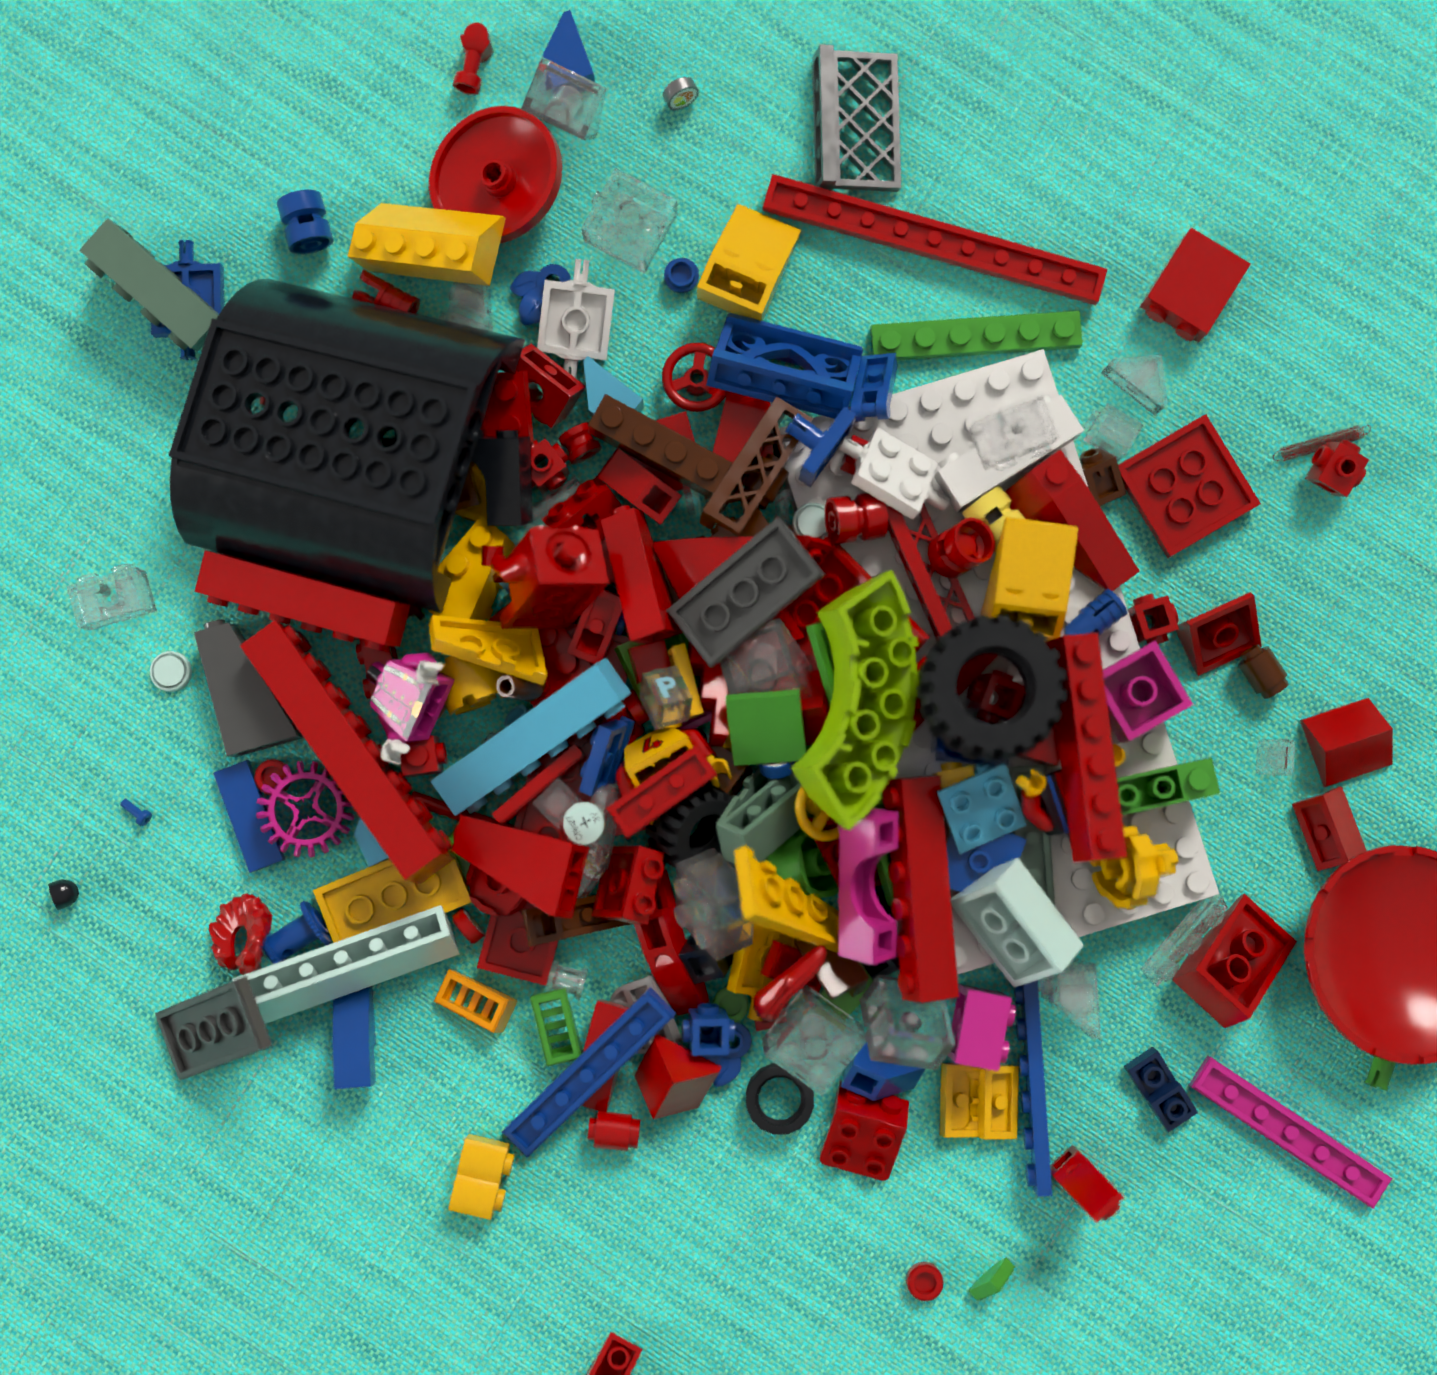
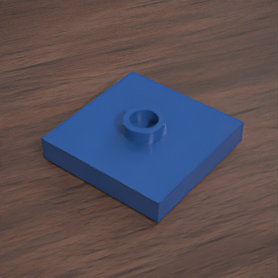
M950 830L946 840L950 889L962 892L992 868L1016 858L1020 859L1027 839L1013 833H1008L959 854Z

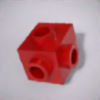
M546 438L540 442L534 440V442L530 443L532 488L536 486L543 495L548 490L552 492L566 482V477L570 472L565 463L570 459L558 443L551 446ZM547 458L548 464L546 467L538 468L536 466L543 459Z
M1342 439L1341 442H1326L1325 445H1321L1312 457L1313 465L1305 479L1334 496L1348 497L1353 487L1358 486L1366 474V469L1364 468L1369 459L1359 454L1361 448L1348 440Z
M1152 593L1133 600L1134 606L1128 609L1138 643L1146 641L1149 644L1156 641L1157 644L1169 641L1167 634L1179 630L1177 624L1179 621L1178 614L1173 603H1170L1168 595L1155 599ZM1145 616L1152 620L1151 628L1148 627Z
M993 669L992 673L980 674L978 678L973 679L969 686L967 698L970 701L967 708L978 712L976 718L989 724H998V721H1008L1016 715L1022 706L1024 685L1014 682V676ZM992 695H994V700H993V702H992L991 704H989L990 701H991Z

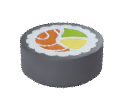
M681 77L667 85L663 92V98L669 109L680 110L695 101L699 90L692 78Z

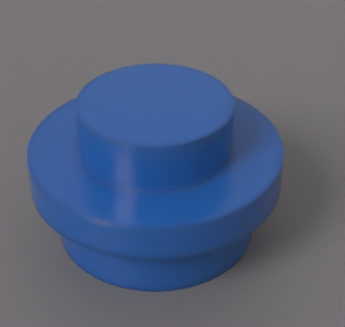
M674 259L665 268V283L669 289L676 293H687L693 290L698 283V268L689 259Z

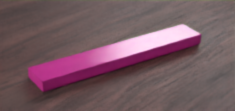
M1208 1055L1188 1085L1372 1209H1374L1393 1179Z

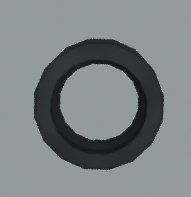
M771 1063L760 1068L751 1077L746 1089V1107L752 1121L761 1130L774 1135H785L799 1130L809 1120L814 1108V1092L808 1078L797 1067L787 1063ZM775 1077H784L792 1080L798 1086L801 1093V1103L798 1111L792 1117L785 1120H775L768 1117L759 1105L761 1087L768 1080Z

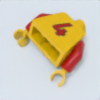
M660 727L651 733L645 734L642 738L624 748L625 760L622 761L616 771L615 780L623 797L696 744L717 774L725 773L730 780L732 776L727 762L721 758L715 759L716 753L700 732L695 729L678 730L675 727ZM717 777L710 780L713 786L720 787Z

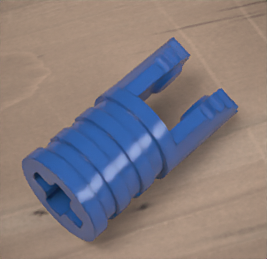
M1106 589L1101 595H1098L1093 601L1089 602L1086 607L1078 611L1079 615L1065 626L1064 635L1098 633V636H1100L1105 630L1116 624L1120 618L1126 616L1128 611L1121 599L1113 591Z

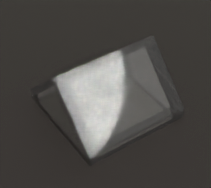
M543 57L539 62L521 110L582 140H592L598 135L606 87Z

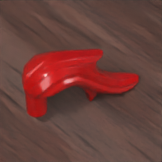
M820 945L810 950L773 981L756 992L753 1001L754 1011L757 1016L769 1022L778 1020L782 1010L788 1006V1001L820 970L827 954L824 946Z

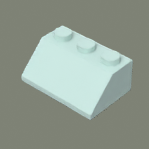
M1019 858L992 868L962 892L951 898V906L1013 987L1063 972L1084 946Z

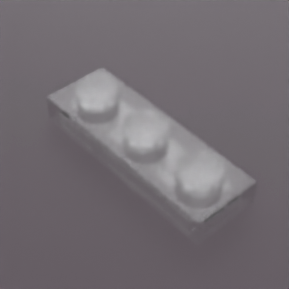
M1218 894L1200 900L1142 965L1140 969L1149 981L1157 987L1162 981H1169L1178 971V963L1185 955L1193 954L1200 947L1203 941L1202 936L1210 927H1217L1226 916L1225 910L1228 908L1223 896Z

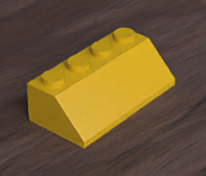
M380 203L355 223L347 257L369 272L490 286L506 218L499 215Z

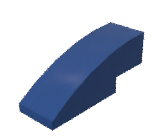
M372 986L333 1000L334 1090L371 1087L376 1083L374 1060L376 1035Z

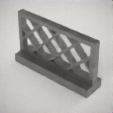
M820 44L812 58L815 186L828 190L848 189L899 192L901 189L898 54L834 50V45ZM838 62H850L857 69L858 73L848 82L838 72ZM874 63L889 65V77L883 83L868 70ZM861 76L876 89L866 100L852 86ZM838 84L842 87V89L839 92ZM845 92L860 105L850 115L839 106V97ZM879 93L890 103V111L884 117L869 104ZM862 109L877 123L867 133L853 120ZM839 117L843 120V122L840 125ZM846 125L860 138L851 149L840 140L839 132ZM879 127L891 139V144L884 151L870 138ZM863 143L878 156L868 167L854 154ZM840 151L844 154V156L841 159ZM847 158L861 172L856 179H841L840 165ZM882 160L891 170L892 181H880L870 170Z

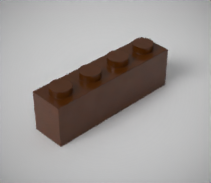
M607 394L604 395L588 424L590 434L615 448H619L626 454L709 499L732 466V462Z

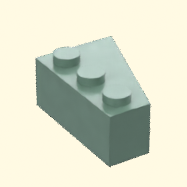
M757 764L754 774L752 776L747 775L743 782L744 789L741 794L733 797L716 823L723 859L736 864L734 850L746 845L754 851V858L761 863L801 828L795 815V800L801 784L794 772L781 779H770L761 774L759 764ZM806 810L807 817H808V818H813L814 815L810 814V813Z

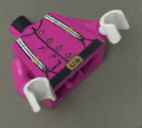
M430 653L407 654L401 660H389L386 665L375 662L367 670L366 679L376 686L370 700V706L378 714V718L387 735V741L384 743L381 751V758L384 761L400 765L401 753L407 754L410 750L409 745H406V741L429 739L455 681L452 677L438 672L443 669V664L437 663L435 657Z

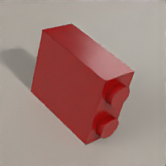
M1191 227L1181 239L1139 307L1146 310L1145 313L1150 319L1158 323L1165 322L1175 328L1176 334L1187 341L1194 340L1199 343L1210 331L1251 264Z

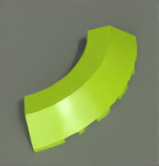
M892 569L843 593L817 612L824 626L832 652L834 666L833 696L828 716L818 738L807 753L791 769L808 797L848 831L871 811L882 798L879 795L890 778H895L899 770L896 767L904 748L909 747L916 721L912 720L917 698V686L920 684L915 647L918 646L917 636L913 637L908 617L911 611Z

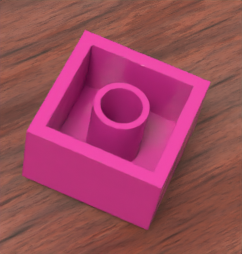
M1156 641L1141 647L1103 669L1110 727L1120 744L1130 742L1193 705Z
M959 984V997L956 998L946 1055L957 1064L999 1071L1000 1063H1006L1008 1058L1009 1041L1004 1040L1007 1026H1013L1016 1006L1011 1004L1012 998L1002 992Z

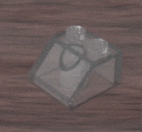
M780 618L768 622L720 662L730 694L800 689L801 700L812 696V665Z
M1082 959L1072 960L1063 972L1038 980V992H1041V998L1078 1031L1093 1039H1101L1096 964Z

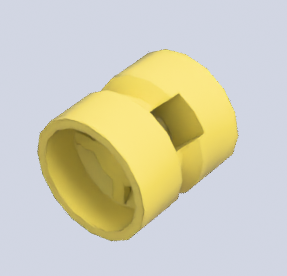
M1000 485L990 490L962 512L965 518H976L989 526L995 539L994 553L997 551L1005 517L1025 519L1019 510H1011L1010 504L1012 500ZM997 509L1002 517L990 525L985 517Z

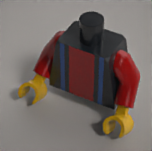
M1114 743L1115 767H1118L1124 762L1126 754L1117 743ZM1031 769L1030 780L1022 775L1018 776L1016 783L1022 788L1023 816L1040 831H1044L1047 836L1067 833L1070 843L1061 769L1045 775Z

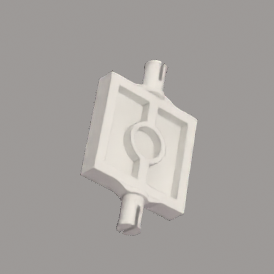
M575 259L573 280L564 282L544 280L537 348L540 351L554 353L564 358L563 369L569 373V367H571V375L575 378L578 360H584L587 356L592 359L607 360L615 289L597 287L587 282L590 260H584L581 274V259Z
M877 427L864 447L847 436L839 444L838 450L856 459V472L851 483L913 520L921 511L925 501L941 510V512L947 508L951 499L933 489L932 479L938 463Z

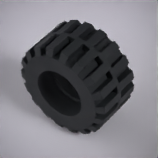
M706 783L655 819L652 825L646 826V834L650 836L647 840L649 847L665 853L663 861L684 875L687 874L690 877L698 878L699 874L707 877L711 875L712 870L720 871L727 860L723 859L716 823L733 797L712 784ZM701 819L697 830L690 836L693 827Z

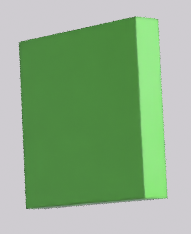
M800 689L726 695L725 702L734 766L799 761L807 753Z

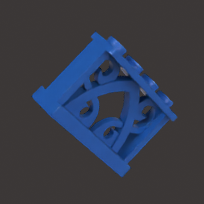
M728 313L717 347L712 355L706 386L768 402H773L777 396L799 410L836 419L844 407L849 408L863 348L842 341ZM776 359L779 361L802 366L805 370H798L769 362L768 360Z

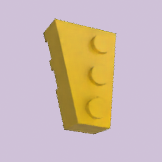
M482 515L439 565L438 571L452 578L442 613L428 610L433 615L476 620H489L493 612L491 607L499 589H503V587L499 583L493 582L495 572L491 566L481 565L482 545L504 546V556L506 558L516 545L497 527L487 526V519Z

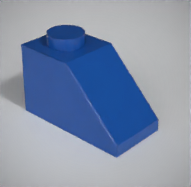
M565 11L542 55L545 69L540 70L546 90L553 89L557 101L596 87L594 73L571 11Z

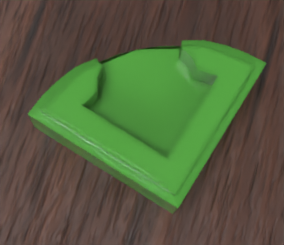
M1007 1257L1000 1260L969 1289L970 1294L976 1300H982L1000 1292L1013 1273L1015 1266Z

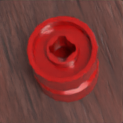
M869 493L858 494L854 500H851L849 495L830 497L826 500L824 510L825 526L828 537L833 538L835 545L853 543L857 540L858 536L863 541L883 539L888 531V512L884 502Z
M965 518L932 539L928 547L929 561L934 570L941 576L957 578L992 557L995 551L994 535L989 526L983 521L976 518Z

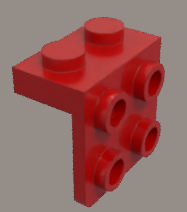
M840 1082L836 1092L833 1118L820 1153V1162L827 1166L885 1181L890 1177L907 1130L909 1100L892 1095L873 1101L841 1087L842 1082Z

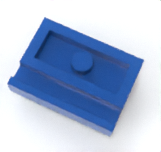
M621 716L620 720H611L599 725L594 730L590 740L592 750L589 759L585 761L580 772V777L583 778L579 788L580 792L588 796H594L608 789L609 785L613 787L616 784L615 774L624 759V748L629 743L635 721Z

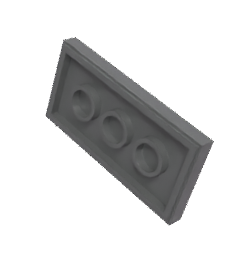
M777 517L666 611L709 667L714 668L826 574L780 517Z
M247 975L155 1013L179 1080L272 1046Z

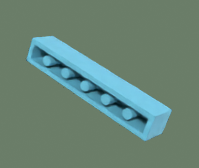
M604 658L430 782L454 816L467 809L469 814H472L487 803L484 796L493 790L498 796L515 784L511 779L512 776L521 772L525 777L542 764L538 758L548 752L552 758L569 746L566 741L568 737L576 733L580 739L597 727L593 720L601 714H604L608 719L623 709L625 705L621 700L630 695L631 692L608 659Z

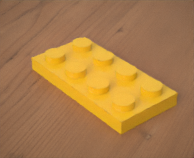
M452 849L450 851L455 859L421 884L405 881L392 861L387 859L372 867L365 868L314 889L315 898L333 943L442 905L445 913L472 903L469 897L471 893Z

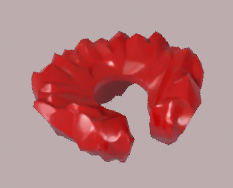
M247 893L240 897H233L227 904H221L219 906L220 915L216 917V922L209 924L211 940L214 943L211 948L218 965L229 970L239 969L242 975L261 969L262 957L264 956L262 951L263 943L271 931L272 914L268 907L262 903L259 897ZM244 926L247 931V942L241 954L236 956L234 947L235 936L238 930Z

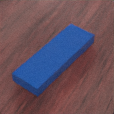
M245 760L214 772L215 780L249 873L286 860L284 853L280 851L281 845L279 840L274 844L268 842L269 838L275 834V831L271 829L268 832L262 833L260 827L270 822L268 818L258 819L256 817L258 812H267L266 805L257 804V799L263 798L256 786L255 774L250 760Z

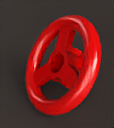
M689 343L677 348L667 358L662 370V384L668 398L678 407L687 411L702 412L714 408L725 399L727 391L706 386L709 372L704 369L705 357L707 355L712 358L715 347L705 343ZM695 353L693 367L688 369L683 377L672 380L673 370L677 362L684 356ZM695 374L703 377V381L700 383H693L690 379ZM685 388L690 395L702 396L708 393L712 397L703 401H690L683 398L677 391Z

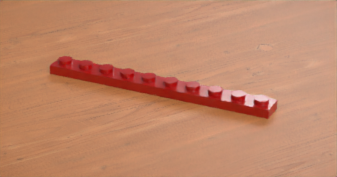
M772 174L762 211L1095 306L1099 302L1108 270L1107 268Z

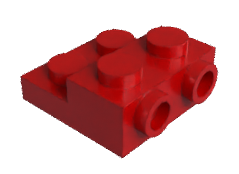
M639 845L609 846L591 916L603 920H619L630 924L648 925L649 918L654 914L656 907L654 897L657 884L664 873L663 858L665 853Z

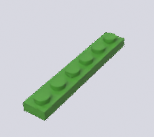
M1080 311L874 324L870 327L872 355L896 353L897 361L1032 352L1042 349L1044 351L1077 349L1083 345Z

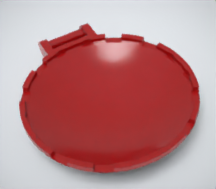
M1390 845L1363 852L1342 864L1330 875L1316 895L1309 912L1304 936V956L1308 979L1313 994L1327 1019L1338 1032L1359 1049L1380 1059L1400 1064L1436 1063L1437 852L1419 846Z

